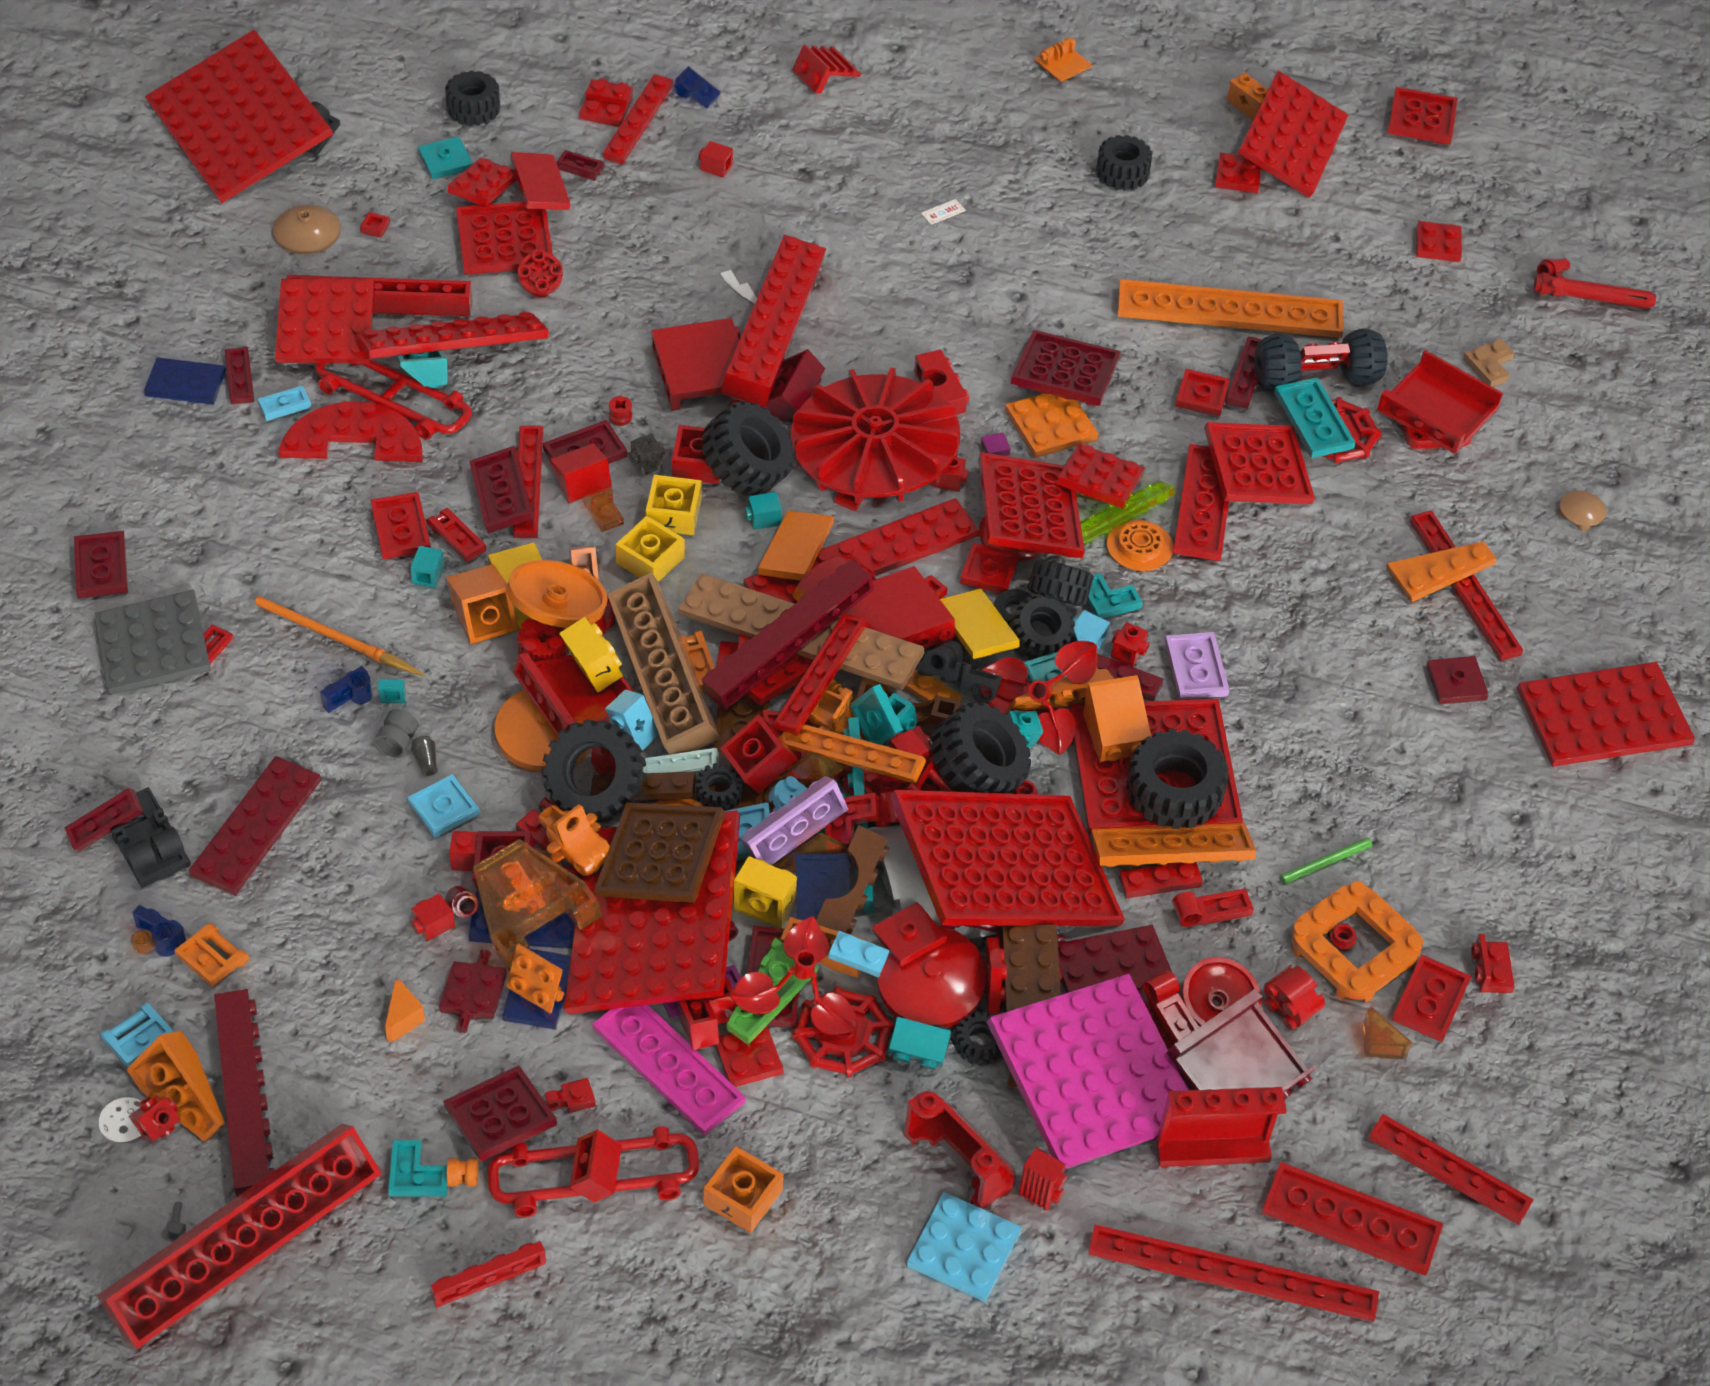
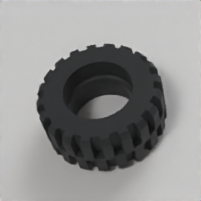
M735 402L727 406L706 425L702 436V444H704L702 446L703 455H706V463L713 469L712 473L714 476H718L724 486H729L732 491L736 493L741 492L742 495L746 496L765 494L788 476L793 468V458L795 455L794 449L791 447L793 444L792 439L788 437V431L785 426L782 427L779 423L780 420L770 414L771 411L766 408H760V405L756 403Z
M968 703L959 707L936 727V731L932 736L933 743L931 744V753L934 754L933 762L935 766H938L940 777H944L948 782L946 785L950 789L954 788L957 792L1010 794L1027 779L1031 767V759H1029L1031 753L1030 748L1026 746L1027 740L1024 735H1021L1019 726L1010 720L1011 717L1006 713L1002 714L997 707H989V704Z
M584 720L582 724L579 722L570 724L571 729H562L557 733L560 737L557 741L551 740L548 747L552 748L550 753H544L543 761L547 762L546 768H542V777H545L547 781L543 784L545 790L551 794V801L564 812L570 811L580 804L584 808L586 815L593 813L597 816L595 822L597 820L609 821L612 820L613 816L620 817L626 803H636L634 798L636 795L641 796L643 788L640 786L642 781H646L647 773L643 772L646 761L640 754L642 749L639 744L633 741L634 738L629 733L608 722ZM593 747L605 748L613 755L615 760L616 772L610 786L602 793L586 795L579 791L575 785L573 778L575 763L586 750Z
M1168 729L1166 733L1159 731L1154 733L1152 738L1148 736L1143 739L1141 744L1137 745L1133 751L1126 781L1128 798L1131 803H1134V808L1138 813L1143 812L1145 819L1150 822L1152 820L1156 821L1158 826L1165 827V825L1172 826V829H1180L1181 826H1185L1186 829L1193 828L1196 823L1202 825L1208 821V818L1214 817L1218 812V808L1222 805L1229 777L1227 774L1228 765L1224 760L1222 752L1219 749L1215 750L1216 745L1210 740L1205 741L1204 736L1198 733L1193 735L1188 730L1176 732V729ZM1167 770L1181 771L1193 777L1198 784L1188 788H1177L1164 783L1156 774Z

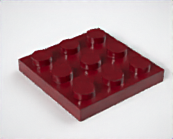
M519 1065L443 1101L446 1111L480 1162L558 1125L555 1115Z

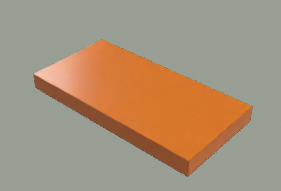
M788 510L758 567V575L801 581L811 570L834 524V516Z

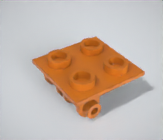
M1069 37L1065 38L1061 43L1057 42L1051 45V47L1043 49L1039 56L1034 58L1039 65L1060 82L1093 66L1074 50L1076 41L1074 38Z
M518 943L506 987L545 1011L552 1013L555 1000L559 1002L564 996V992L561 991L559 986L563 970Z

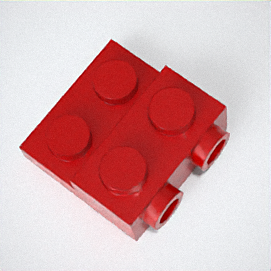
M599 78L598 80L591 79L585 92L586 99L579 112L580 119L620 127L633 101L632 87L624 82L618 84L610 83L604 78Z

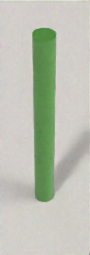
M1368 837L1280 875V881L1285 885L1372 847V841Z

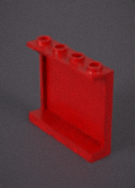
M732 318L651 330L652 349L671 411L681 410L680 400L721 393L726 371L741 338L740 329L738 326L735 327Z
M1424 350L1421 361L1392 391L1385 389L1382 392L1377 410L1456 455L1499 409L1503 393Z
M915 566L873 580L874 591L845 613L865 619L866 628L923 646L924 649L955 637V618Z
M528 653L519 654L513 670V674L558 739L560 737L557 733L562 729H571L570 724L575 722L582 724L584 720H594L597 722L601 720L610 723V718L605 708L624 690L634 692L624 677L597 692L572 655L534 662Z
M1282 1087L1169 1091L1156 1139L1159 1167L1270 1163L1272 1153L1269 1141L1278 1114H1286L1287 1112Z

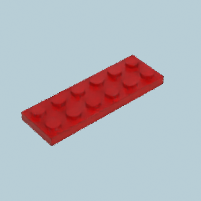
M1189 444L1173 554L1221 561L1229 501H1224L1209 446Z
M1283 1162L1279 1164L1262 1210V1214L1424 1276L1428 1273L1444 1224Z

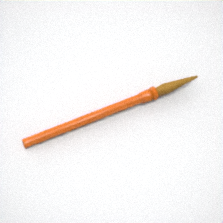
M258 596L255 600V605L355 649L378 663L383 662L390 667L425 676L424 673L398 657L386 653L382 648L363 643L264 597Z

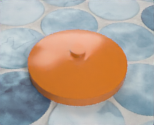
M534 560L523 563L512 571L507 585L510 600L522 613L536 621L551 626L568 628L583 617H586L588 622L593 624L603 616L607 605V593L603 585L594 576L581 568L560 561Z
M522 690L511 696L497 713L495 719V738L501 753L520 768L542 772V768H546L547 763L543 761L544 753H550L552 748L548 747L551 740L557 741L558 738L526 691ZM592 748L583 752L579 756L575 764L583 760L589 754Z

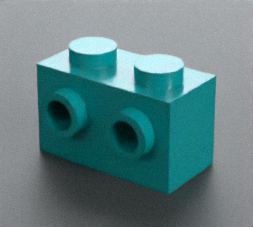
M897 1017L888 1054L893 1055V1059L900 1062L908 1063L910 1059L920 1062V1066L927 1069L935 1070L936 1067L941 1068L951 1031Z

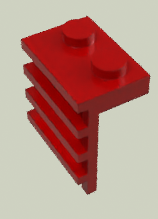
M803 45L792 68V71L815 93L821 94L830 75L860 77L862 74L833 46H830L828 50L825 46H821L819 49L816 45H812L810 49L807 45Z

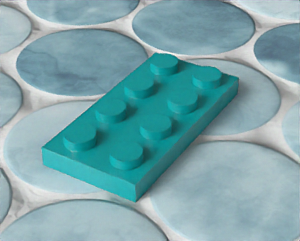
M1318 377L1275 387L1274 393L1311 458L1354 449L1356 442Z

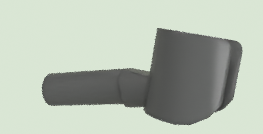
M179 1201L175 1202L173 1217L167 1223L168 1238L174 1240L186 1232V1224L179 1223L182 1203Z

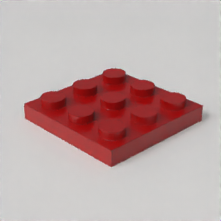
M1395 87L1388 134L1450 145L1458 98Z
M1079 443L1060 473L1057 485L1123 509L1140 481L1145 467L1133 461L1118 458L1114 454L1096 450L1090 445Z

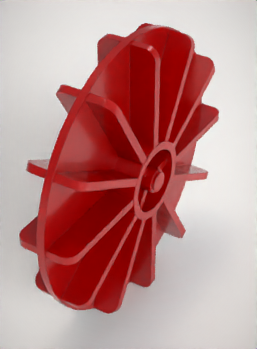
M890 367L888 375L868 374L857 376L855 370L851 369L849 370V378L831 383L826 387L820 384L814 386L813 395L805 401L800 409L794 412L791 427L792 448L794 449L796 464L817 482V488L821 491L830 488L840 493L853 495L857 504H861L863 497L895 496L897 502L903 501L904 493L914 491L927 484L936 486L940 482V475L946 471L958 455L960 424L954 404L949 403L941 394L933 389V382L929 379L920 383L906 377L896 376V368Z

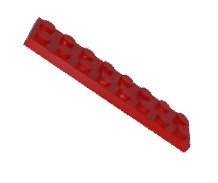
M521 312L519 315L500 314L495 318L477 317L475 320L468 321L456 319L450 323L436 321L432 322L431 325L411 324L409 327L404 328L391 326L387 327L386 330L366 329L363 332L356 333V342L371 359L548 338L549 330L533 313Z

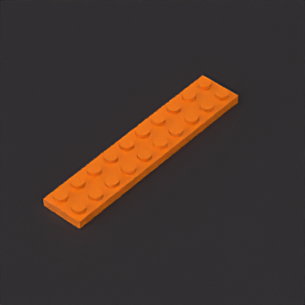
M1120 279L1117 317L1342 338L1343 300Z

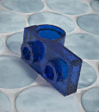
M689 66L677 76L674 82V90L681 98L692 96L706 109L721 94L718 89Z
M360 666L354 671L348 672L333 684L327 685L320 691L322 707L330 713L349 700L356 704L368 703L373 696L371 678L368 671L363 666Z
M138 905L132 912L136 927L152 935L155 950L160 956L169 957L174 955V950L186 941L184 928L176 920L170 921L162 917L155 909H147L141 905Z

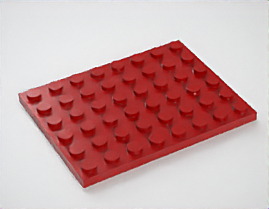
M255 29L145 96L221 204L333 135L329 125Z
M894 790L890 795L941 925L1121 926L1125 921L1103 868L1099 866L1095 850L1071 796Z
M738 810L725 812L695 903L598 897L594 889L602 867L597 873L588 876L583 875L564 1006L567 1014L724 996L741 818ZM618 826L602 828L596 833L611 846Z

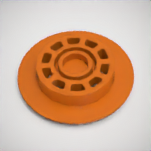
M1129 520L1122 522L1110 531L1107 538V548L1111 557L1123 567L1135 571L1158 569L1164 566L1173 554L1174 544L1168 532L1150 521Z

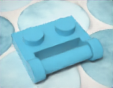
M147 1002L139 1007L140 1010L110 1031L106 1029L99 1034L104 1044L110 1047L127 1068L159 1035L174 1032ZM144 1020H148L136 1029H134L133 1031H131L130 1033H128L120 1040H117V1038H119L120 1036H122L123 1034H125L126 1032H128Z

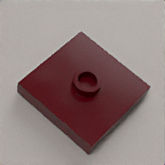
M1476 656L1427 661L1426 667L1439 704L1488 699L1489 693Z

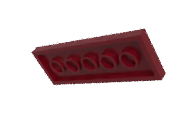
M275 756L190 867V876L236 896L321 782L320 774Z

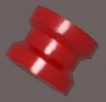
M616 396L610 400L609 419L613 424L624 426L632 421L631 400L624 396Z

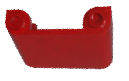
M930 1091L921 1092L908 1101L904 1136L912 1145L916 1144L918 1140H927L933 1147L944 1139L963 1158L977 1175L971 1182L975 1193L971 1197L970 1204L985 1210L1014 1186L1016 1180V1170L955 1107L936 1093Z

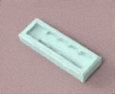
M717 748L649 757L645 758L646 766L643 767V772L695 771L697 777L699 776V771L701 769L705 771V766L707 765L713 768V763H717L719 767V753Z

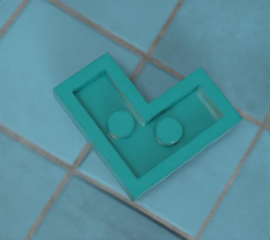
M1101 573L1093 575L1094 579L1087 603L1094 615L1105 619L1142 609L1143 602L1133 585L1110 590Z
M393 1140L389 1197H447V1166L421 1165L422 1140Z

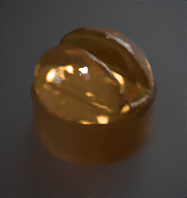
M140 930L131 936L132 946L136 952L146 954L153 949L154 937L152 932Z

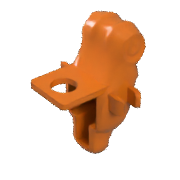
M844 688L839 695L826 690L808 718L810 723L816 728L844 735V728H849L848 718H854L849 707L853 691ZM860 728V738L861 740L866 741V738Z
M580 804L572 810L565 812L555 805L542 811L539 815V823L546 829V835L550 842L547 846V851L553 853L550 859L554 862H559L565 858L584 876L597 873L604 865L610 848L608 842L596 833L601 828V825L595 822L597 816L593 813L586 815L584 808Z

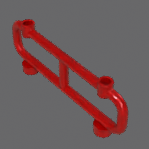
M370 359V364L361 365L395 380L382 395L325 370V366L329 363H316L315 371L321 377L318 385L324 393L331 395L340 386L378 405L392 409L402 416L417 422L418 424L415 426V429L419 436L425 440H429L436 432L442 434L456 433L472 416V410L468 404L463 402L464 398L460 392L452 391L448 395L435 388L423 386L419 381ZM406 385L443 402L450 410L458 409L462 411V415L453 424L444 425L391 399Z
M661 1126L653 1129V1136L615 1140L622 1145L621 1151L653 1147L657 1150H665L671 1145H682L686 1148L688 1168L683 1172L616 1180L615 1192L657 1187L659 1199L665 1201L674 1200L681 1194L680 1184L691 1181L699 1171L700 1162L695 1141L685 1134H670L667 1127ZM524 1143L511 1147V1153L498 1155L488 1165L487 1179L490 1195L495 1201L502 1204H513L514 1214L520 1218L531 1217L537 1213L536 1201L582 1196L569 1186L506 1193L500 1189L499 1169L504 1165L513 1164L516 1167H522L534 1161L575 1157L576 1145L529 1151L528 1146Z

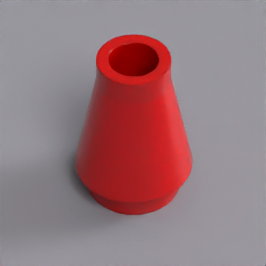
M1567 258L1544 259L1538 264L1537 273H1550V276L1560 275L1564 271L1569 270L1570 262Z

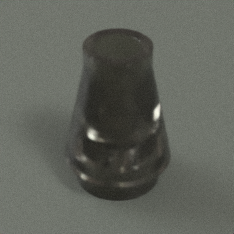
M430 736L415 738L411 742L412 747L410 751L420 766L423 775L431 776L436 774L438 768L435 742L432 741Z

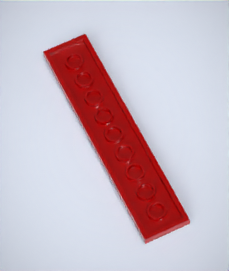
M954 498L820 550L811 569L834 557L851 556L857 558L866 568L872 570L875 576L976 538L979 536V529L958 500ZM755 574L744 579V587L795 604L797 601L792 597V594L800 580Z

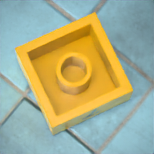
M654 475L646 507V516L674 533L694 535L701 504L702 481Z
M648 516L643 518L615 544L616 564L639 578L652 572L658 582L685 558V539Z
M583 617L559 633L573 659L597 692L623 677L619 669L622 663L609 641L605 640L602 636L603 634L595 622L590 624L586 617Z
M748 856L734 881V910L773 927L783 928L796 905L797 876L788 870H781L771 866L764 860H757Z

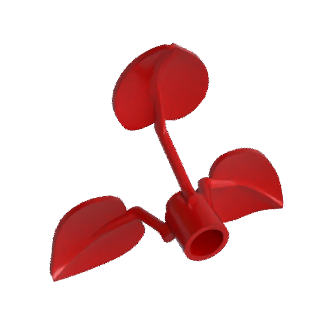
M1075 641L1063 646L1055 657V665L1063 672L1048 681H1034L1031 684L1026 682L1028 669L1023 661L1015 657L1000 659L992 665L985 667L982 671L1002 676L997 693L1000 697L1013 700L1022 696L1024 686H1026L1029 696L1033 700L1042 701V704L1049 709V712L1041 713L1038 716L1043 729V734L1038 740L1057 755H1060L1068 749L1074 739L1076 721L1073 714L1066 708L1054 711L1048 702L1053 693L1051 685L1066 675L1073 683L1089 681L1097 670V645L1090 641Z
M814 916L798 923L785 937L783 944L784 952L794 962L776 986L773 987V981L768 975L761 972H752L746 974L738 981L730 995L732 1001L742 1010L753 1014H767L779 1006L780 998L776 991L782 988L791 975L800 980L810 978L814 999L818 1004L811 1011V1020L815 1028L824 1034L840 1035L855 1032L858 1027L856 1014L850 1003L843 996L836 993H828L824 996L823 1000L819 997L816 980L817 973L814 972L816 963L821 962L828 955L829 942Z

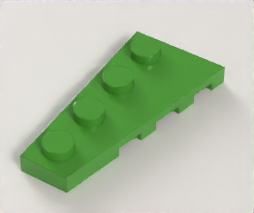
M777 938L772 942L771 949L767 956L765 955L758 972L764 973L772 979L773 987L781 981L794 962L793 959L786 956L783 948L784 943ZM815 966L814 972L817 973L818 966ZM791 975L782 988L776 991L780 998V1003L770 1013L753 1014L737 1006L727 1023V1030L749 1045L811 979L800 980Z

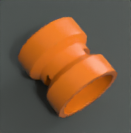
M448 1158L447 1186L457 1187L459 1184H466L468 1187H477L478 1158H468L466 1161H460L458 1158Z

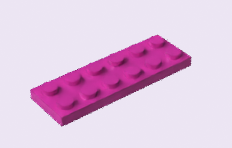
M649 1005L611 1009L592 1023L593 1030L703 1136L707 1135L746 1103V1097L700 1053L692 1050L691 1045Z

